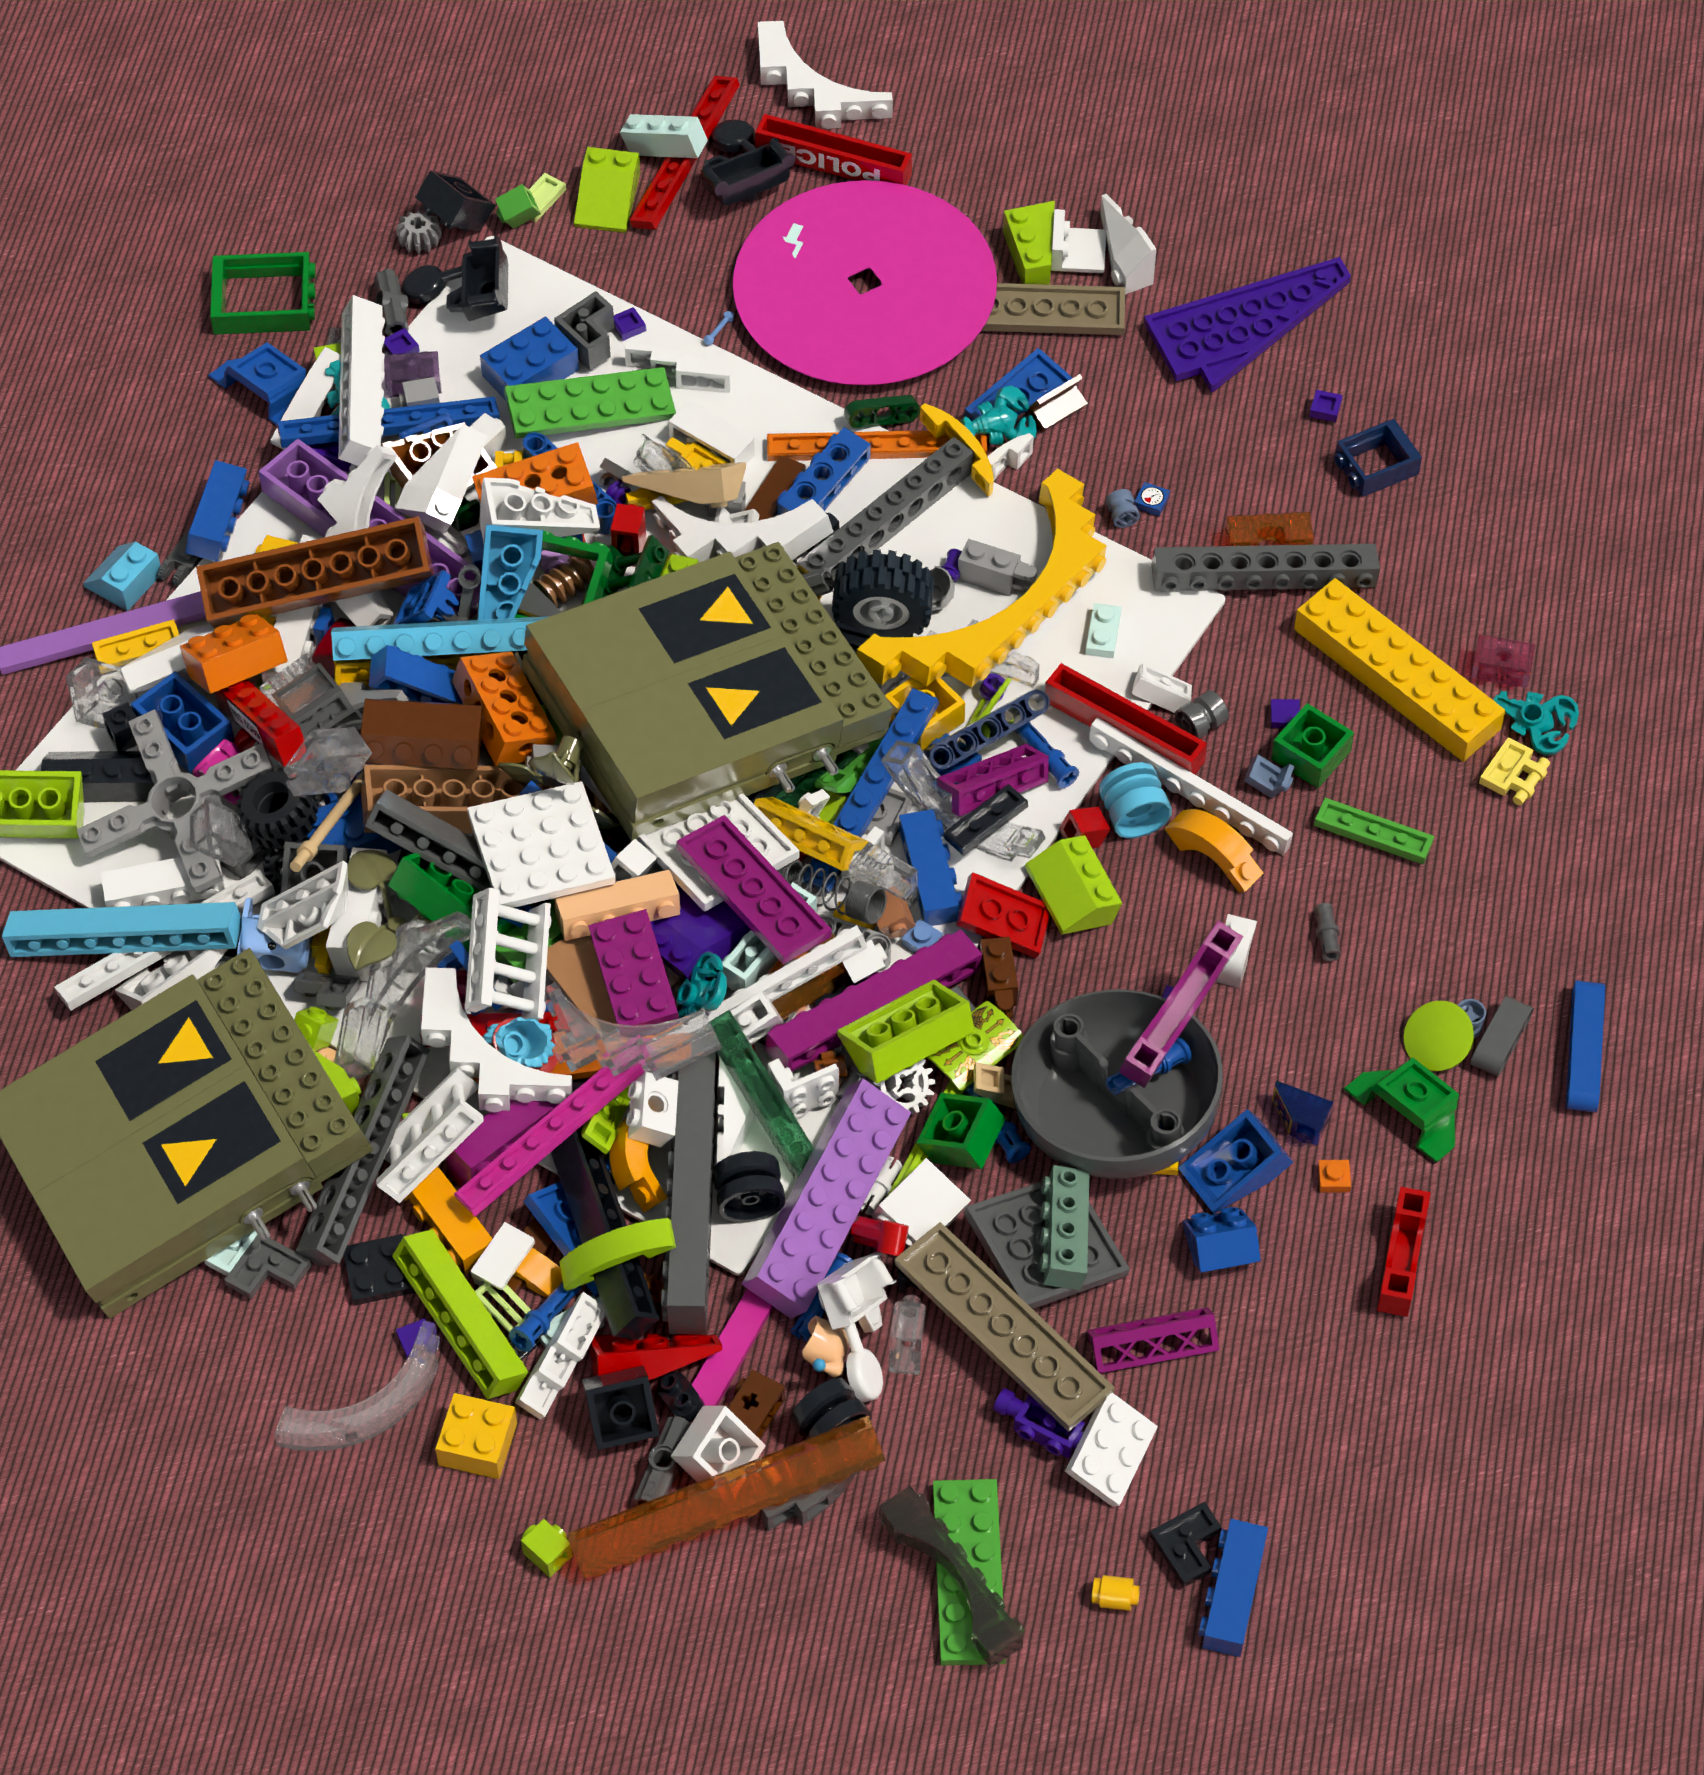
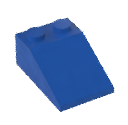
M1246 1109L1179 1166L1178 1169L1215 1214L1270 1183L1294 1162L1262 1121Z

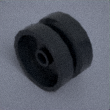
M760 1151L740 1152L724 1158L713 1168L712 1176L714 1188L717 1191L718 1211L723 1218L734 1222L758 1221L776 1214L785 1205L784 1188L780 1182L781 1171L779 1161L774 1155Z
M835 1378L820 1384L800 1400L791 1413L790 1424L799 1435L807 1437L808 1447L815 1456L820 1457L822 1455H831L838 1451L839 1447L850 1439L856 1440L868 1427L872 1415L861 1400L855 1399V1392L847 1381L842 1378Z

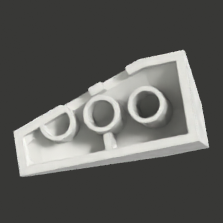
M462 424L404 485L394 510L411 518L419 516L423 524L445 534L454 520L488 436Z

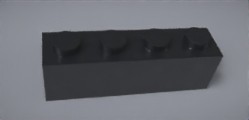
M140 751L49 752L42 759L41 771H81L84 802H146L148 793L154 786Z

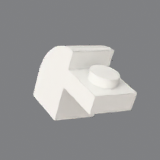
M1228 914L1225 925L1244 937L1216 980L1217 983L1237 988L1241 987L1257 921Z

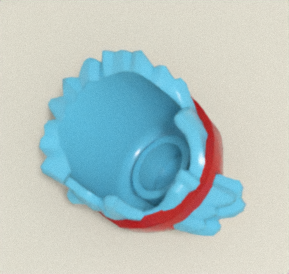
M510 1018L499 1024H492L488 1027V1032L482 1037L504 1056L526 1067L550 1073L556 1066L559 1058V1047L552 1038L550 1025L539 1023L538 1020L532 1018Z

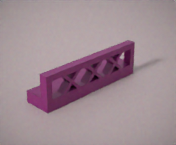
M1024 744L937 778V786L952 794V813L962 816L972 812L1008 784L1020 793L1048 782L1049 756L1028 744Z
M1208 1307L1087 1330L1088 1342L1093 1347L1095 1367L1099 1373L1219 1351L1215 1316ZM1209 1329V1344L1198 1346L1190 1341L1197 1330ZM1188 1332L1185 1336H1183L1182 1334H1180V1333ZM1175 1334L1182 1339L1175 1350L1166 1351L1160 1347V1344L1168 1335ZM1152 1338H1157L1155 1342L1150 1340ZM1144 1340L1152 1345L1145 1356L1136 1357L1129 1352L1136 1341ZM1127 1343V1345L1124 1348L1120 1346L1121 1344ZM1187 1343H1188L1190 1346H1192V1347L1184 1348V1347L1187 1345ZM1114 1346L1121 1351L1114 1362L1103 1364L1100 1348ZM1156 1350H1159L1160 1352H1162V1353L1154 1354ZM1126 1355L1130 1357V1359L1123 1360Z

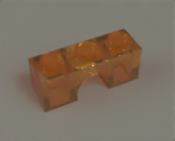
M1310 512L1227 516L1225 527L1226 546H1258V543L1264 540H1273L1280 545H1313L1314 536Z

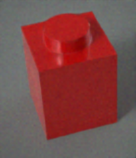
M1091 807L1069 810L1059 830L1064 839L1085 835L1091 847L1098 848L1109 833L1110 827L1100 808Z

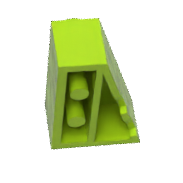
M1055 201L1004 211L1003 234L1022 284L1050 285Z

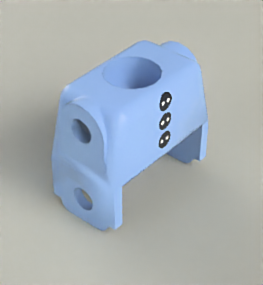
M246 898L237 955L250 948L263 969L298 973L303 968H307L313 936L288 949H284L257 928L259 915H253V899Z

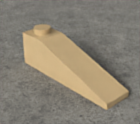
M746 462L714 464L697 468L698 470H695V467H686L673 470V472L669 469L639 472L622 476V480L628 484L694 503H711V508H721L728 506V501L738 498L746 470Z

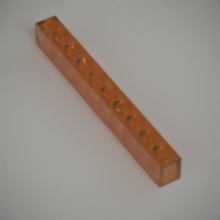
M868 1415L568 1533L570 1546L583 1577H599L607 1573L610 1568L620 1564L630 1565L636 1562L639 1557L648 1553L656 1554L668 1549L669 1545L676 1542L691 1541L702 1532L710 1529H722L730 1521L740 1517H752L768 1506L783 1505L796 1495L811 1494L822 1485L830 1482H842L850 1474L860 1470L869 1471L875 1469L886 1459Z

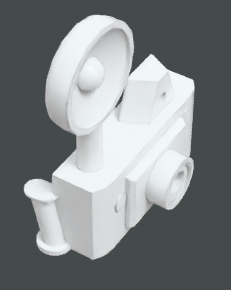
M875 1252L852 1260L816 1284L819 1291L820 1304L826 1312L831 1329L834 1330L841 1327L844 1329L851 1349L846 1363L849 1385L855 1392V1396L862 1402L872 1401L879 1397L883 1387V1375L877 1358L871 1351L863 1348L855 1322L858 1321L864 1333L874 1332L883 1324L879 1305L888 1299L884 1287L897 1282V1280L892 1279L880 1257L883 1255L881 1252Z

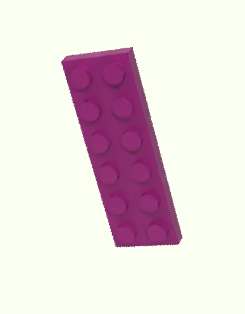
M725 815L676 841V849L782 964L832 937V929Z

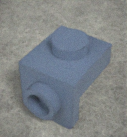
M1256 755L1251 760L1244 782L1273 798L1281 791L1286 792L1293 782L1291 774L1294 766L1289 763L1281 769L1262 756Z

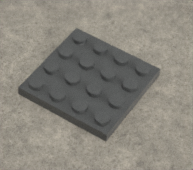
M1042 1181L966 1206L965 1217L1003 1282L1032 1309L1123 1278L1130 1271L1129 1266L1089 1202L1087 1275L1081 1289L1074 1290L1043 1285L1044 1272L1039 1271L1040 1258L1042 1253H1044V1246H1040V1235L1042 1228L1045 1227V1220H1041V1208L1043 1202H1046V1195L1041 1193Z

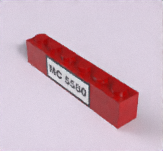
M247 679L213 693L219 708L258 744L263 743L267 752L284 768L311 755L300 726Z

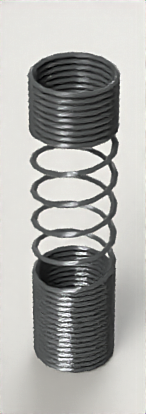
M795 860L777 870L790 885L794 882L801 886L804 869L810 867V879L805 887V890L809 887V893H811L812 883L816 874L822 871L823 882L815 896L817 897L822 891L823 903L817 904V907L824 905L829 911L837 909L841 915H847L852 919L867 924L876 923L886 908L887 895L882 887H877L860 880L851 886L848 876L843 877L838 883V875L835 872L830 873L826 878L825 870L819 868L813 874L812 865L806 864L803 867L802 862L799 860ZM832 875H835L836 884L830 898L825 902L824 890L826 883ZM847 879L849 882L848 891L843 901L837 906L839 887L842 881ZM835 894V908H829L826 904ZM845 903V912H842L839 908Z

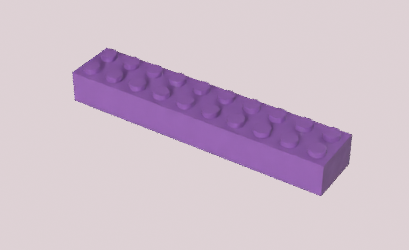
M300 439L295 440L259 470L262 492L321 536L325 537L327 530L337 523L317 499L329 482L334 479L347 481L348 475ZM375 496L369 527L408 519L378 496ZM425 532L434 574L445 570L451 575L446 588L455 595L459 602L458 606L451 607L458 616L463 587L459 583L458 575L462 567L471 564ZM472 571L465 573L467 580H473L476 577ZM419 582L394 587L393 589L405 597L409 588ZM480 584L473 591L470 618L478 613ZM435 611L433 617H434L436 614H437V615H440V614Z

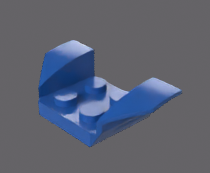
M266 342L242 358L227 360L216 370L208 374V377L225 389L236 381L243 384L269 403L268 420L277 426V421H281L304 381L306 369Z

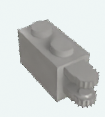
M969 538L958 559L959 580L1007 596L1011 595L1014 588L1021 591L1025 590L1026 592L1036 582L1037 568L1022 562L1021 555Z

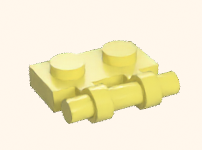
M1508 737L1481 775L1479 784L1503 796L1507 794L1509 789L1516 791L1513 802L1521 806L1526 799L1531 798L1538 781H1542L1546 776V769L1550 762L1544 757H1541L1538 762L1531 760L1533 750ZM1522 771L1528 773L1525 781L1518 777Z

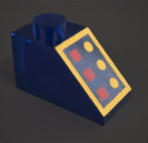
M1276 1081L1272 1101L1289 1135L1302 1143H1311L1318 1146L1331 1117L1333 1102Z

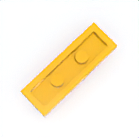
M173 619L92 642V647L100 672L134 661L176 637L179 633Z

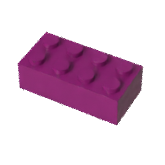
M647 909L588 925L621 1041L634 1040L639 1036L648 1038L681 1029L677 1007Z

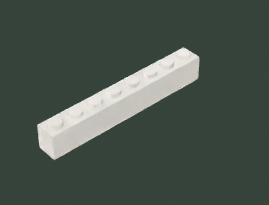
M352 295L342 312L338 459L359 466L365 460V455L369 450L377 445L381 446V437L384 431V427L381 426V419L384 414V408L381 407L384 390L381 389V384L384 379L382 364L385 354L382 353L385 336L382 335V329L385 324V318L382 317V305Z

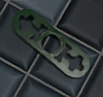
M912 395L855 400L844 409V417L853 428L908 423L914 421L920 415V405ZM888 407L885 414L877 416V412L880 409Z

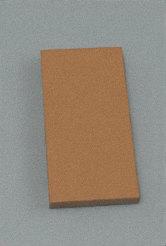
M591 936L568 941L562 939L549 946L547 952V976L601 1044L620 1040V1034Z

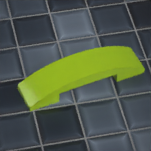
M630 1085L583 1124L581 1136L605 1154L609 1152L618 1134L616 1129L631 1101L628 1097Z
M669 1218L635 1223L602 1234L578 1246L559 1261L564 1289L569 1291L594 1281L593 1274L640 1255L651 1258L676 1248L671 1220Z

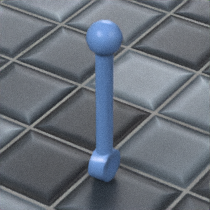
M724 312L723 320L710 335L704 337L703 340L706 345H712L714 337L725 324L734 320L733 312Z

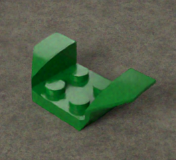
M1412 1057L1394 1070L1363 1072L1344 1088L1347 1093L1364 1106L1378 1095L1420 1128L1422 1133L1415 1147L1435 1163L1439 1162L1455 1148L1454 1113L1457 1108L1459 1093Z

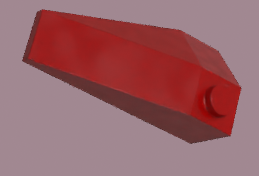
M613 1334L595 1335L589 1346L593 1377L644 1365L648 1379L652 1380L722 1351V1343L717 1335L679 1334L674 1336V1340H667V1338L661 1337L659 1334H648L647 1338L643 1340L613 1337Z

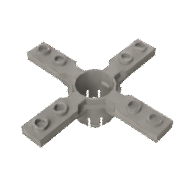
M155 709L128 721L154 786L148 793L146 802L136 807L132 805L125 806L76 829L85 854L90 858L158 827L163 831H167L171 835V839L175 841L196 893L224 881L206 837V830L203 828L204 826L210 829L214 824L215 818L210 816V814L214 815L210 802L246 785L249 780L254 781L256 775L260 773L264 775L267 770H274L263 743H260L209 767L206 774L197 778L190 773H181L160 717ZM190 795L196 796L193 807L184 816L176 819H168L167 816H164L168 814V810L172 806L170 802L174 803L180 798Z

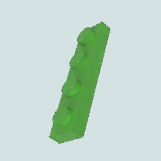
M1324 798L1314 823L1315 827L1423 865L1435 837L1328 798Z

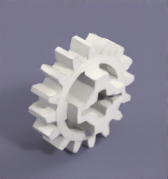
M922 1059L913 1066L890 1076L885 1081L879 1083L871 1082V1084L894 1101L900 1097H903L906 1101L909 1100V1103L896 1102L909 1110L911 1114L920 1112L919 1106L923 1108L929 1104L925 1097L934 1095V1092L928 1089V1087L934 1084L935 1080L928 1079V1074L933 1070L932 1068L924 1069L923 1065L926 1060ZM906 1077L902 1085L904 1088L898 1090L900 1088V1084L902 1083L901 1078Z

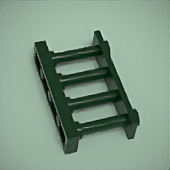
M653 535L647 537L642 552L623 556L612 545L607 546L611 550L613 563L602 598L618 592L619 589L630 588L660 577L670 551ZM636 565L633 575L624 576L627 567ZM587 588V590H586V593H585V596H584V598H583V601H582L581 605L584 604V601H585V597H586L588 588Z

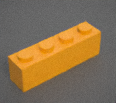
M437 1166L404 1200L409 1199L414 1205L412 1208L421 1223L427 1222L430 1226L429 1230H434L456 1265H459L462 1271L467 1274L490 1244L492 1237L477 1217H474L456 1199L454 1195L457 1192Z

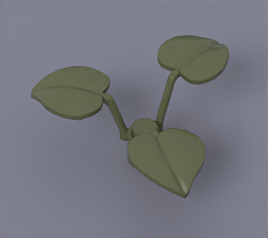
M563 736L556 752L552 751L547 755L533 757L529 760L528 764L535 772L529 767L517 763L500 762L497 766L513 780L525 786L530 781H533L538 787H543L544 781L540 779L543 776L553 778L563 784L573 785L579 780V770L582 763L578 760L585 744L574 737ZM572 768H574L573 775L570 773ZM591 807L599 829L620 827V823H615L606 814Z
M363 850L352 855L347 865L348 881L355 888L365 891L375 889L379 885L387 915L385 925L378 927L373 922L365 921L355 925L350 930L347 937V952L355 971L367 965L381 962L393 955L395 951L405 949L409 944V934L415 932V926L420 919L421 927L425 931L443 933L438 925L430 919L423 917L419 912L416 913L410 925L402 917L392 916L387 889L384 884L390 882L397 869L394 860L390 856L377 850Z

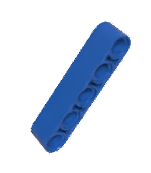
M530 433L523 439L524 459L557 449L541 433ZM592 480L598 504H596L600 525L598 533L608 535L611 534L610 529L617 504Z
M1575 980L1573 984L1566 1089V1109L1594 1113L1598 1111L1605 983Z

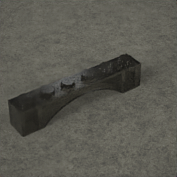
M909 1486L879 1506V1520L897 1544L914 1548L930 1556L944 1566L955 1578L965 1594L971 1611L973 1626L972 1644L988 1666L993 1668L1023 1648L1024 1628L1016 1617L1010 1618L1004 1610L1006 1606L997 1592L992 1593L985 1585L987 1581L978 1567L973 1568L967 1561L968 1556L959 1542L954 1544L948 1536L949 1530L943 1520L939 1517L935 1519L929 1511L931 1508L922 1493L916 1494L913 1488Z

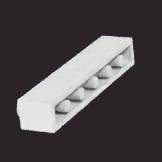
M302 534L300 543L320 539L321 537ZM327 603L283 612L277 615L274 627L280 632L288 662L262 672L263 686L282 688L305 673L307 668L305 664L306 658H311L313 652V627L322 606L326 607Z

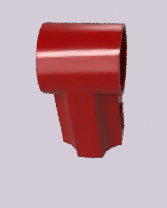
M860 1216L856 1222L852 1223L850 1234L853 1235L854 1242L874 1247L876 1251L899 1256L904 1252L909 1226Z

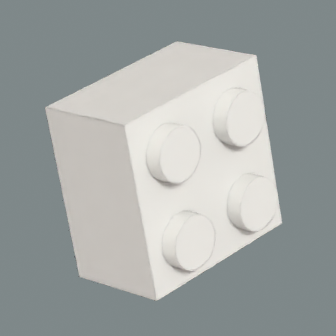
M703 1406L671 1457L711 1496H734L766 1445L726 1406Z

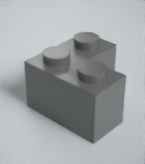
M597 291L554 318L555 326L578 349L579 361L587 369L592 370L611 357L610 339L607 332L615 328L613 306Z

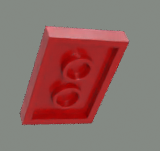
M972 872L967 879L956 925L988 939L1010 937L1012 949L1036 959L1041 953L1050 913L1043 901Z

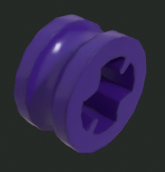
M616 481L610 485L606 493L616 504H626L625 493L631 492V489L624 486L621 481Z
M989 674L980 685L979 692L981 696L990 701L1005 679L997 674Z

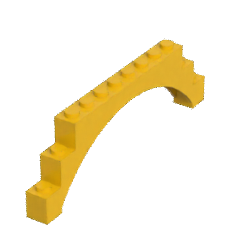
M1058 468L1041 483L1038 503L1045 506L1050 521L1053 538L1052 552L1039 578L1022 597L988 619L951 632L905 638L880 637L874 633L857 649L856 653L874 681L883 685L902 671L927 687L935 679H940L944 672L972 688L979 680L986 679L995 665L1002 664L1010 651L1018 649L1023 643L1024 638L1030 633H1035L1046 618H1051L1063 602L1067 603L1079 587L1083 588L1095 572L1099 573L1106 564L1105 553L1107 545L1092 537L1095 532L1094 521L1096 514L1082 507L1084 502V483Z

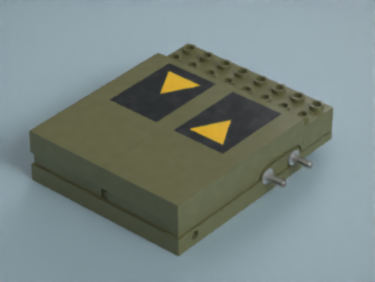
M779 542L734 557L731 552H727L526 625L524 645L528 652L523 655L522 670L563 735L574 737L585 744L579 760L631 841L639 838L642 834L647 835L686 820L694 813L707 812L713 805L719 807L723 801H734L740 794L748 796L779 783L786 793L792 792L795 786L790 779L825 766L831 776L836 775L839 771L834 763L836 755L882 738L888 731L893 707Z
M250 948L199 979H196L194 974H191L0 1090V1138L85 1291L95 1303L98 1302L109 1319L255 1230L262 1241L265 1240V1237L268 1239L270 1233L264 1224L302 1201L307 1211L312 1212V1208L315 1210L317 1204L311 1195L324 1188L321 1182L373 1151L364 1133Z

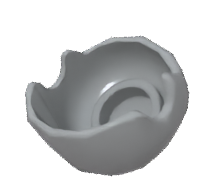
M934 566L930 570V576H933L934 579L932 611L946 607L954 597L955 584L951 575L940 566Z

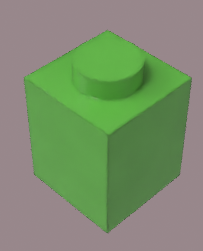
M523 184L495 199L499 207L496 209L499 219L503 224L506 222L513 229L541 214L531 191Z

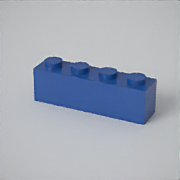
M215 460L188 533L186 554L218 562L221 551L227 552L230 542V536H227V534H233L237 522V518L234 515H240L244 500L240 498L241 496L246 497L250 481L245 480L246 468Z
M386 645L371 656L369 687L377 690H402L407 696L408 701L463 704L452 683L455 671L447 666L425 660L422 656L412 655L400 650L396 646Z
M934 809L899 815V833L922 920L931 926L957 922L962 895L961 892H955L954 885H957V878L954 867L949 868L947 862L950 861V851L948 844L942 843L941 837H944V829L941 819L936 820Z
M1230 1519L1228 1530H1221L1218 1548L1224 1549L1222 1559L1215 1557L1211 1577L1217 1578L1215 1588H1208L1205 1606L1211 1607L1209 1617L1202 1616L1198 1634L1204 1637L1203 1649L1241 1657L1268 1527Z

